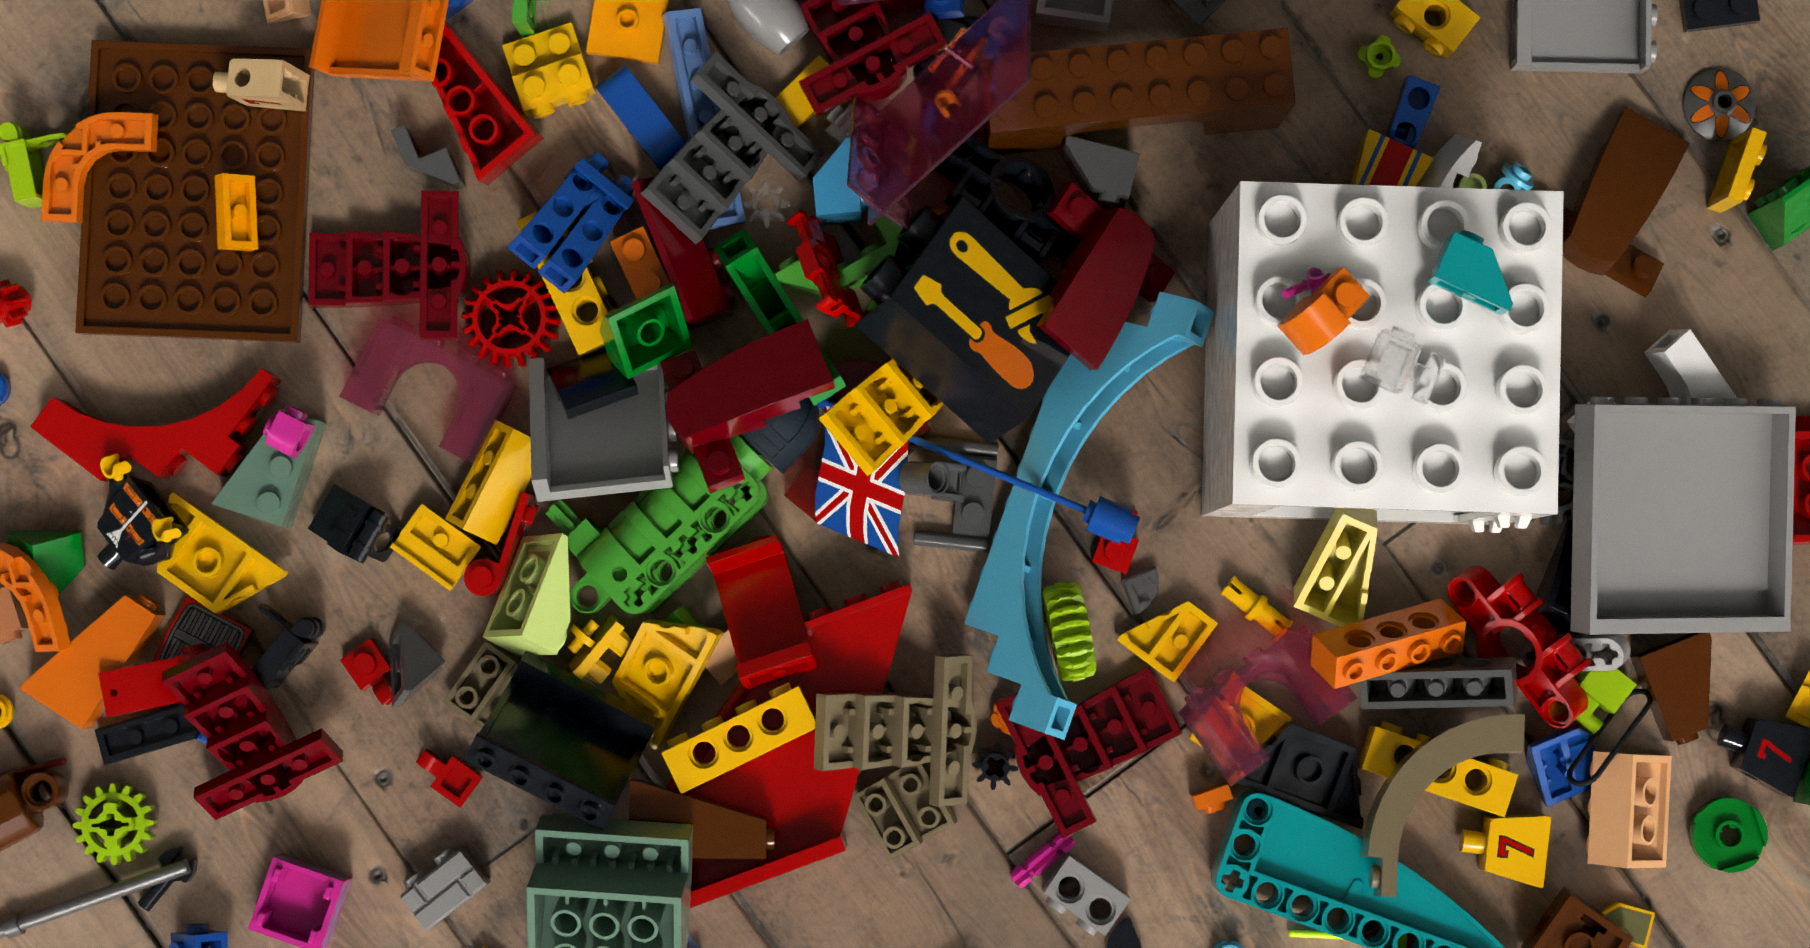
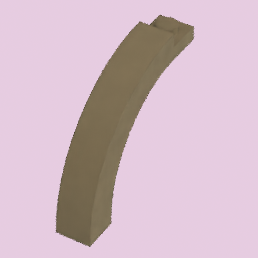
M1525 714L1488 716L1447 728L1423 741L1409 752L1393 769L1374 799L1362 837L1360 857L1375 858V865H1370L1368 875L1369 887L1374 888V896L1396 897L1398 855L1403 828L1414 804L1424 790L1446 770L1472 757L1492 753H1523Z

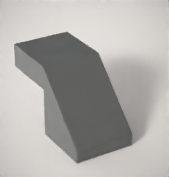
M405 125L391 130L402 159L411 171L458 190L466 187L454 157L447 148L421 157L412 132Z

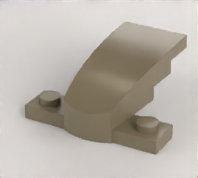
M935 655L933 696L895 692L817 693L814 769L820 771L847 768L866 770L886 766L903 768L931 762L929 805L943 807L967 804L969 757L972 754L977 731L975 709L973 703H971L973 655Z

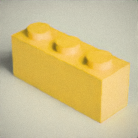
M495 420L445 520L497 545L501 536L507 531L509 520L519 503L521 493H526V487L531 479L530 437Z

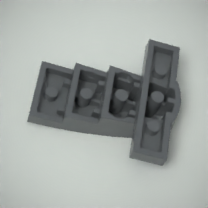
M716 51L705 61L691 78V81L721 110L708 120L673 155L640 193L695 244L704 238L719 216L730 207L743 186L753 178L768 153L798 182L807 176L823 155V152L790 122L788 114L775 97L763 88L753 83L750 84Z

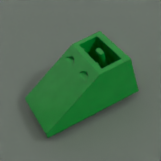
M1810 166L1796 172L1787 178L1784 184L1774 190H1770L1755 200L1754 203L1757 208L1747 214L1772 251L1784 246L1810 228Z

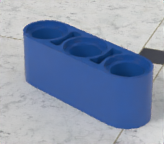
M625 64L595 86L659 170L686 143Z

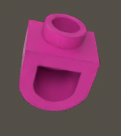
M287 404L284 411L279 410L277 415H272L264 427L263 434L267 436L266 444L292 458H296L304 449L316 425L305 420L308 415L307 413Z

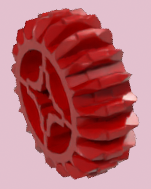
M512 269L509 280H506L504 272L499 270L496 272L497 283H493L488 276L483 277V282L487 288L484 291L476 285L472 287V291L479 296L476 301L471 298H465L464 303L473 308V312H462L461 318L466 321H472V324L463 327L462 331L466 335L476 334L468 341V345L471 348H475L482 344L477 353L479 358L484 359L492 352L490 357L491 365L497 366L501 358L504 357V367L512 369L514 358H517L519 366L526 368V355H530L531 359L540 358L536 352L539 347L545 352L550 353L552 348L544 341L547 337L552 340H558L559 335L551 331L550 326H561L562 320L551 317V314L558 313L555 304H547L553 300L549 291L541 294L546 286L542 279L536 281L531 286L533 282L532 273L526 272L522 280L519 281V271ZM510 290L526 292L522 298L518 297L511 304H503L494 298L500 293ZM535 300L539 305L541 314L537 332L527 322V315L532 309L531 305ZM487 306L496 316V323L491 329L493 333L489 338L486 336L483 327V316ZM502 308L505 312L513 315L519 311L520 315L516 317L520 320L519 323L525 330L523 331L518 326H513L512 324H508L505 327L504 323L507 321L498 309ZM513 334H520L529 340V342L517 348L507 349L497 346L501 340L505 341Z

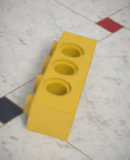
M537 212L516 221L520 231ZM573 221L571 225L567 228V230L561 236L562 238H564L570 231V229L574 226L575 221ZM550 253L537 265L538 270L551 256ZM587 266L582 273L580 285L576 288H569L565 293L561 292L542 276L578 355L583 357L604 349L605 345L600 334L601 324L604 315L616 309L614 308L609 311L603 299L609 293L600 275L593 278ZM588 303L597 305L598 314L594 320L584 322L580 319L579 312L583 305Z
M789 682L769 691L772 699L759 705L755 699L734 708L737 715L726 721H723L720 715L701 724L703 732L691 738L685 732L666 741L669 748L664 750L662 755L680 793L682 794L814 730L816 718L800 685L792 688ZM775 708L782 712L784 716L782 727L771 730L763 724L762 716L766 710ZM735 725L746 727L750 734L749 742L744 746L733 745L728 737L731 727ZM709 742L715 748V758L711 762L703 763L695 757L694 750L698 743Z
M1382 721L1380 727L1370 725L1359 756V768L1387 778L1398 765L1394 760V752L1399 746L1406 745L1411 752L1430 737L1417 733L1416 739L1403 736L1404 728ZM1488 757L1487 762L1483 763L1470 758L1446 770L1442 776L1436 778L1424 791L1505 817L1518 774L1509 772L1510 764ZM1477 769L1481 774V783L1477 788L1470 790L1466 786L1465 777L1470 770Z

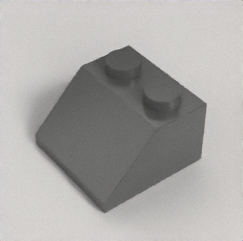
M1067 136L1061 156L1082 191L1104 210L1117 207L1124 208L1130 196L1140 153Z

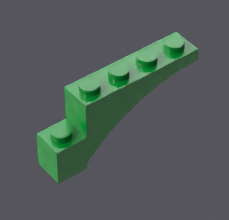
M742 229L713 248L767 335L804 321L745 229ZM819 343L818 345L833 378L835 388L809 397L814 406L830 398L846 386Z

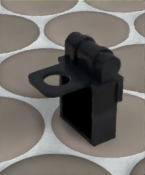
M336 484L331 488L308 527L310 531L327 541V545L364 564L368 556L380 562H385L393 552L390 546L396 541L401 532L399 529L387 524L390 518L384 515V511L370 505ZM385 532L389 533L390 540L388 545L383 550L376 551L374 545L380 535Z
M260 604L258 609L283 630L252 668V671L265 689L279 688L295 666L302 664L319 643L314 639L324 634L326 626L318 617H304L293 625L269 605Z

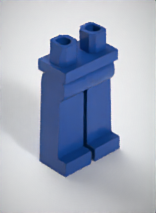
M593 152L585 160L581 158L564 177L565 180L507 246L510 251L534 269L548 255L580 213V218L538 270L540 275L563 293L577 282L623 212L634 201L631 198L634 191L631 185L633 181L626 175L621 174L614 182L606 178L602 173L609 164L598 152Z

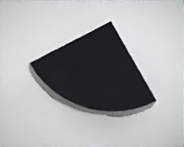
M1130 917L1125 918L1115 926L1108 938L1106 948H1141Z

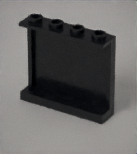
M526 651L480 733L477 732L465 761L603 830L660 719Z

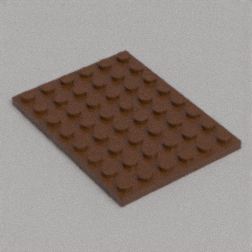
M91 41L87 118L107 112L153 113L158 115L157 152L118 151L107 153L96 160L87 173L84 186L83 223H81L75 333L81 335L300 343L314 69L309 67L312 48ZM231 59L284 60L310 75L306 111L246 106L228 97L227 93L215 92L213 88V75L216 70L228 71ZM228 173L255 176L258 250L237 251L218 249L215 175Z

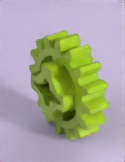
M111 783L109 792L105 786L96 787L97 797L91 794L85 795L83 800L88 806L76 808L75 810L78 815L82 816L80 822L73 823V828L82 830V835L75 839L76 843L86 841L88 846L84 854L90 855L97 852L98 863L105 862L109 856L112 865L121 864L122 855L127 862L135 860L134 850L139 853L146 852L148 848L144 840H153L156 837L153 832L149 831V826L158 824V820L149 818L148 814L155 809V805L145 806L143 804L147 796L145 792L134 796V785H126L121 791L119 783ZM106 801V803L103 804V811L101 812V814L98 817H94L97 808L103 802ZM127 803L133 807L137 815H134L127 808ZM115 819L116 821H121V823L127 822L129 825L121 826V828L117 829L114 826L110 827V825H103L102 823ZM138 830L133 841L125 846L128 843V836L132 831ZM94 832L104 839V844L98 840Z

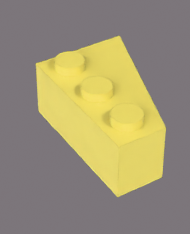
M1357 508L1335 509L1294 586L1293 607L1339 627L1364 620L1378 530L1376 510Z

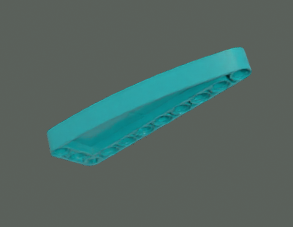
M1246 790L1237 798L1210 876L1213 886L1222 895L1367 948H1398V939L1405 933H1411L1413 936V944L1410 948H1438L1443 945L1447 946V948H1505L1469 913L1442 891L1399 861L1396 897L1374 896V888L1369 887L1368 875L1370 865H1375V858L1360 857L1362 839L1355 834L1303 808L1257 790ZM1252 799H1261L1264 805L1262 813L1257 817H1249L1246 812L1247 804ZM1241 834H1249L1251 838L1249 849L1242 853L1236 852L1233 846L1236 837ZM1232 870H1234L1233 874L1238 877L1237 882H1230L1225 887L1226 883L1222 880V876L1224 874L1230 875ZM1265 882L1272 883L1274 888L1272 896L1267 900H1258L1256 896L1258 886ZM1299 895H1306L1309 901L1306 910L1294 913L1291 907L1292 901ZM1337 907L1342 908V921L1337 925H1328L1327 915L1329 911ZM1376 920L1378 923L1376 935L1371 938H1364L1362 934L1364 924L1368 921Z

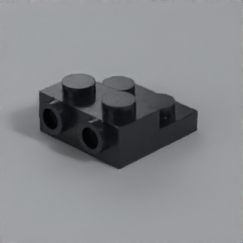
M1679 0L1684 33L1756 24L1760 21L1757 0Z

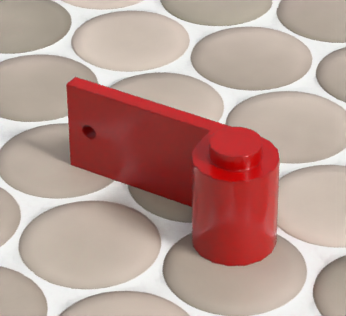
M525 492L521 493L500 561L479 559L467 566L464 572V582L471 593L477 596L492 597L501 592L518 550L525 526H532L539 507L537 504L532 507L535 496Z
M204 644L181 648L182 655L174 658L98 673L106 717L180 703L181 701L161 682L162 673L207 651Z

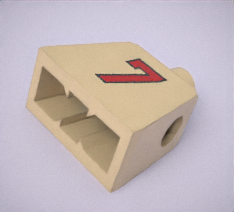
M231 59L228 71H215L213 75V88L215 92L227 93L228 97L246 106L306 111L310 75L284 60Z

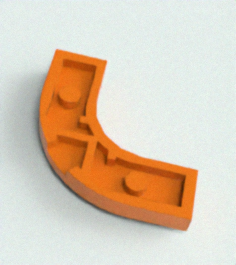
M107 112L90 116L75 124L76 127L62 142L58 141L46 163L43 177L41 221L83 223L84 186L90 168L96 160L107 153L118 151L157 152L158 115L153 113Z
M0 542V584L11 590L19 600L27 619L35 652H56L72 647L68 635V626L64 620L58 600L59 593L56 585L48 580L36 562L20 550V548Z

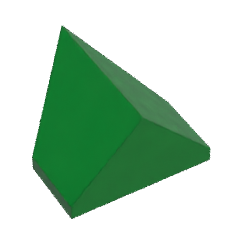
M82 530L7 531L6 533L7 544L17 546L33 559L42 569L48 580L56 585L59 594L86 565Z

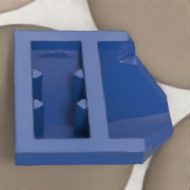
M1575 725L1528 744L1527 766L1546 807L1591 789V784L1582 787L1574 786L1567 779V771L1570 765L1592 737L1590 733ZM1594 744L1573 771L1572 777L1577 781L1591 778L1590 764L1593 760V751H1596Z

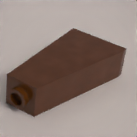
M632 779L629 781V820L693 825V858L766 859L767 850H774L775 827H768L767 817L685 792L681 794L678 790L642 779Z

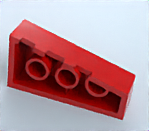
M445 22L435 79L432 84L442 100V106L448 118L451 119L464 152L467 153L478 182L489 185L544 138L455 28Z

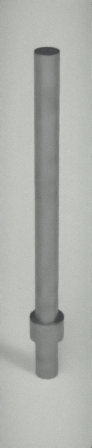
M187 859L23 915L15 913L3 917L0 922V938L6 936L11 939L25 934L28 928L191 873L190 864Z

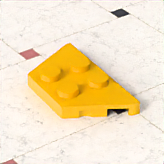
M172 492L170 494L168 503L171 504V508L189 528V532L175 543L172 558L158 563L156 572L213 613L221 614L286 577L289 573L178 493Z
M648 619L642 622L612 683L620 697L624 698L627 703L660 719L651 735L652 739L648 741L653 749L658 750L663 747L724 633L720 629Z

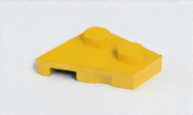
M1186 601L1120 634L1116 641L1174 683L1218 623L1191 602Z

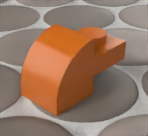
M1344 266L1336 268L1311 296L1302 298L1277 327L1303 355L1311 354L1338 336L1351 323L1348 319L1370 295Z

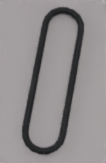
M1634 689L1626 698L1627 700L1633 695L1643 694L1647 697V703L1596 773L1587 780L1577 781L1572 777L1573 771L1615 714L1609 713L1601 728L1592 735L1567 771L1569 783L1574 786H1587L1601 776L1650 709L1653 698L1647 690Z

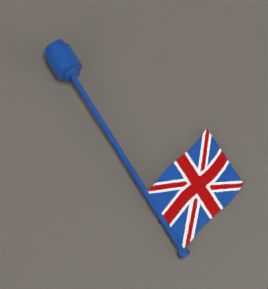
M827 398L818 403L817 407L825 409L826 412L835 402ZM825 427V447L815 492L817 524L900 558L898 530L905 492L901 489L899 474L902 466L908 462V441L898 448L875 472L867 476ZM913 435L908 440L1084 513L1082 521L1088 523L1086 531L1117 544L1120 541L1130 544L1140 520V516L1132 513L1133 509L1102 496L1099 497L1098 502L1090 500L1087 507Z

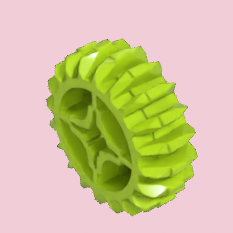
M1062 581L1045 587L1042 593L1045 617L1059 677L1063 681L1073 680L1075 682L1094 676L1097 666L1087 609L1080 585L1076 581Z

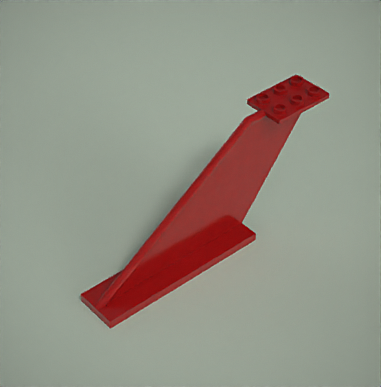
M897 580L879 587L881 594L867 599L866 594L862 593L845 599L846 607L832 612L831 606H826L808 613L810 621L803 624L808 631L818 668L747 691L740 681L715 717L721 715L723 721H726L737 715L734 708L755 699L759 705L772 699L769 691L788 682L792 688L800 685L815 718L817 693L883 692L912 594L910 584L902 586L901 581ZM770 708L763 713L762 721L768 729L776 730L782 727L784 716L780 710ZM735 725L730 728L728 737L733 745L744 746L749 742L750 734L746 727ZM814 729L686 791L685 793L767 817L768 827H775L774 850H767L766 859L693 858L690 908L846 851L847 843L842 830L860 769L847 768L829 771L814 769ZM700 742L696 745L694 753L700 762L708 763L715 758V748L712 744ZM672 777L666 787L679 791Z

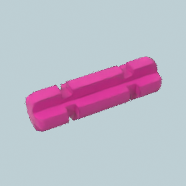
M1060 832L1052 837L1053 841L1050 843L1047 841L1025 859L1026 863L1023 865L1019 864L1009 873L1011 879L1019 888H1024L1033 880L1031 877L1035 874L1036 876L1040 875L1060 858L1059 855L1062 852L1065 854L1075 846L1073 838L1070 835L1062 838Z

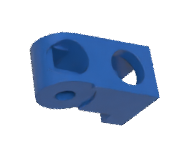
M1412 75L1405 77L1385 136L1414 149L1423 128L1427 124L1441 86Z

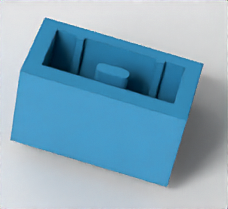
M847 137L813 177L816 217L821 221L819 226L862 222L861 212H869L866 184H858V176L865 175L863 148L855 147L854 137Z

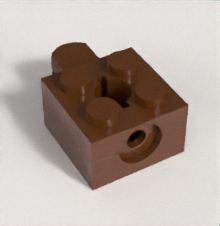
M1563 887L1523 942L1521 948H1627L1634 938L1626 928L1566 887Z

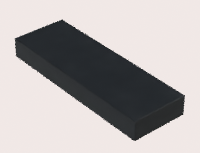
M182 703L95 729V734L104 765H109L193 740L198 729L183 716L184 704Z

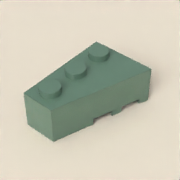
M306 417V421L316 426L304 449L296 458H292L266 444L267 436L263 434L211 504L292 529L327 423Z

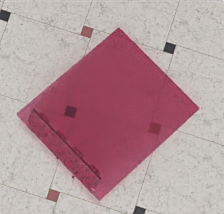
M998 0L881 111L872 104H866L857 96L854 98L847 186L869 205L868 225L872 226L884 215L908 229L910 227L912 189L1030 83V0Z

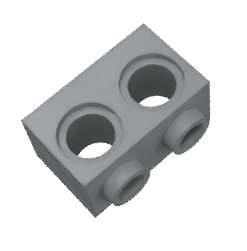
M1068 853L1042 888L1043 893L1048 896L1045 902L1061 914H1064L1066 910L1079 917L1076 924L1092 936L1097 931L1106 936L1131 900L1123 891ZM1069 876L1076 878L1079 882V888L1074 895L1064 896L1059 893L1058 886L1063 878ZM1098 898L1106 899L1109 902V911L1101 918L1093 917L1089 912L1090 904Z

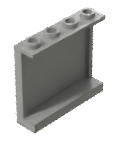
M1511 0L1510 71L1643 74L1651 67V63H1655L1657 57L1656 41H1651L1652 27H1655L1657 23V5L1652 4V0Z
M544 357L529 359L531 481L537 502L673 487L672 472H679L677 449H671V441H677V434L667 417L666 401L670 389H668L660 364L633 377L637 384L638 395L568 419L547 374Z

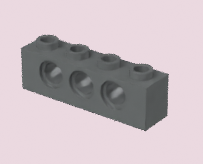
M1515 657L1436 659L1359 682L1361 709L1514 706L1518 694Z

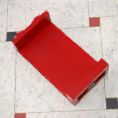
M777 534L773 536H758L752 539L749 544L736 548L724 547L717 550L714 555L705 557L715 579L738 662L736 664L737 673L746 691L818 668L808 631L803 624L805 621L785 552Z

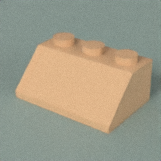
M1593 751V760L1590 764L1591 777L1596 773L1610 752ZM1618 752L1601 776L1591 784V798L1588 802V813L1590 816L1589 835L1586 839L1587 864L1620 868L1666 867L1672 756Z

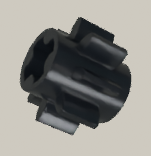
M995 743L994 752L987 753L982 747L979 748L983 758L981 762H972L973 767L981 768L982 771L976 781L982 782L985 778L991 780V790H995L996 781L1003 780L1005 784L1011 785L1007 775L1009 771H1018L1017 766L1009 765L1008 759L1013 756L1014 752L1011 750L1005 755L999 753V743ZM990 757L996 761L1000 758L1005 761L1001 765L1004 771L1001 775L998 776L994 772L988 775L985 772L989 767L986 761Z

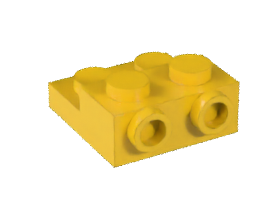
M572 22L502 45L523 112L527 117L531 115L534 118L546 117L555 112V107L568 103L569 107L578 106L588 102L590 95L596 94Z

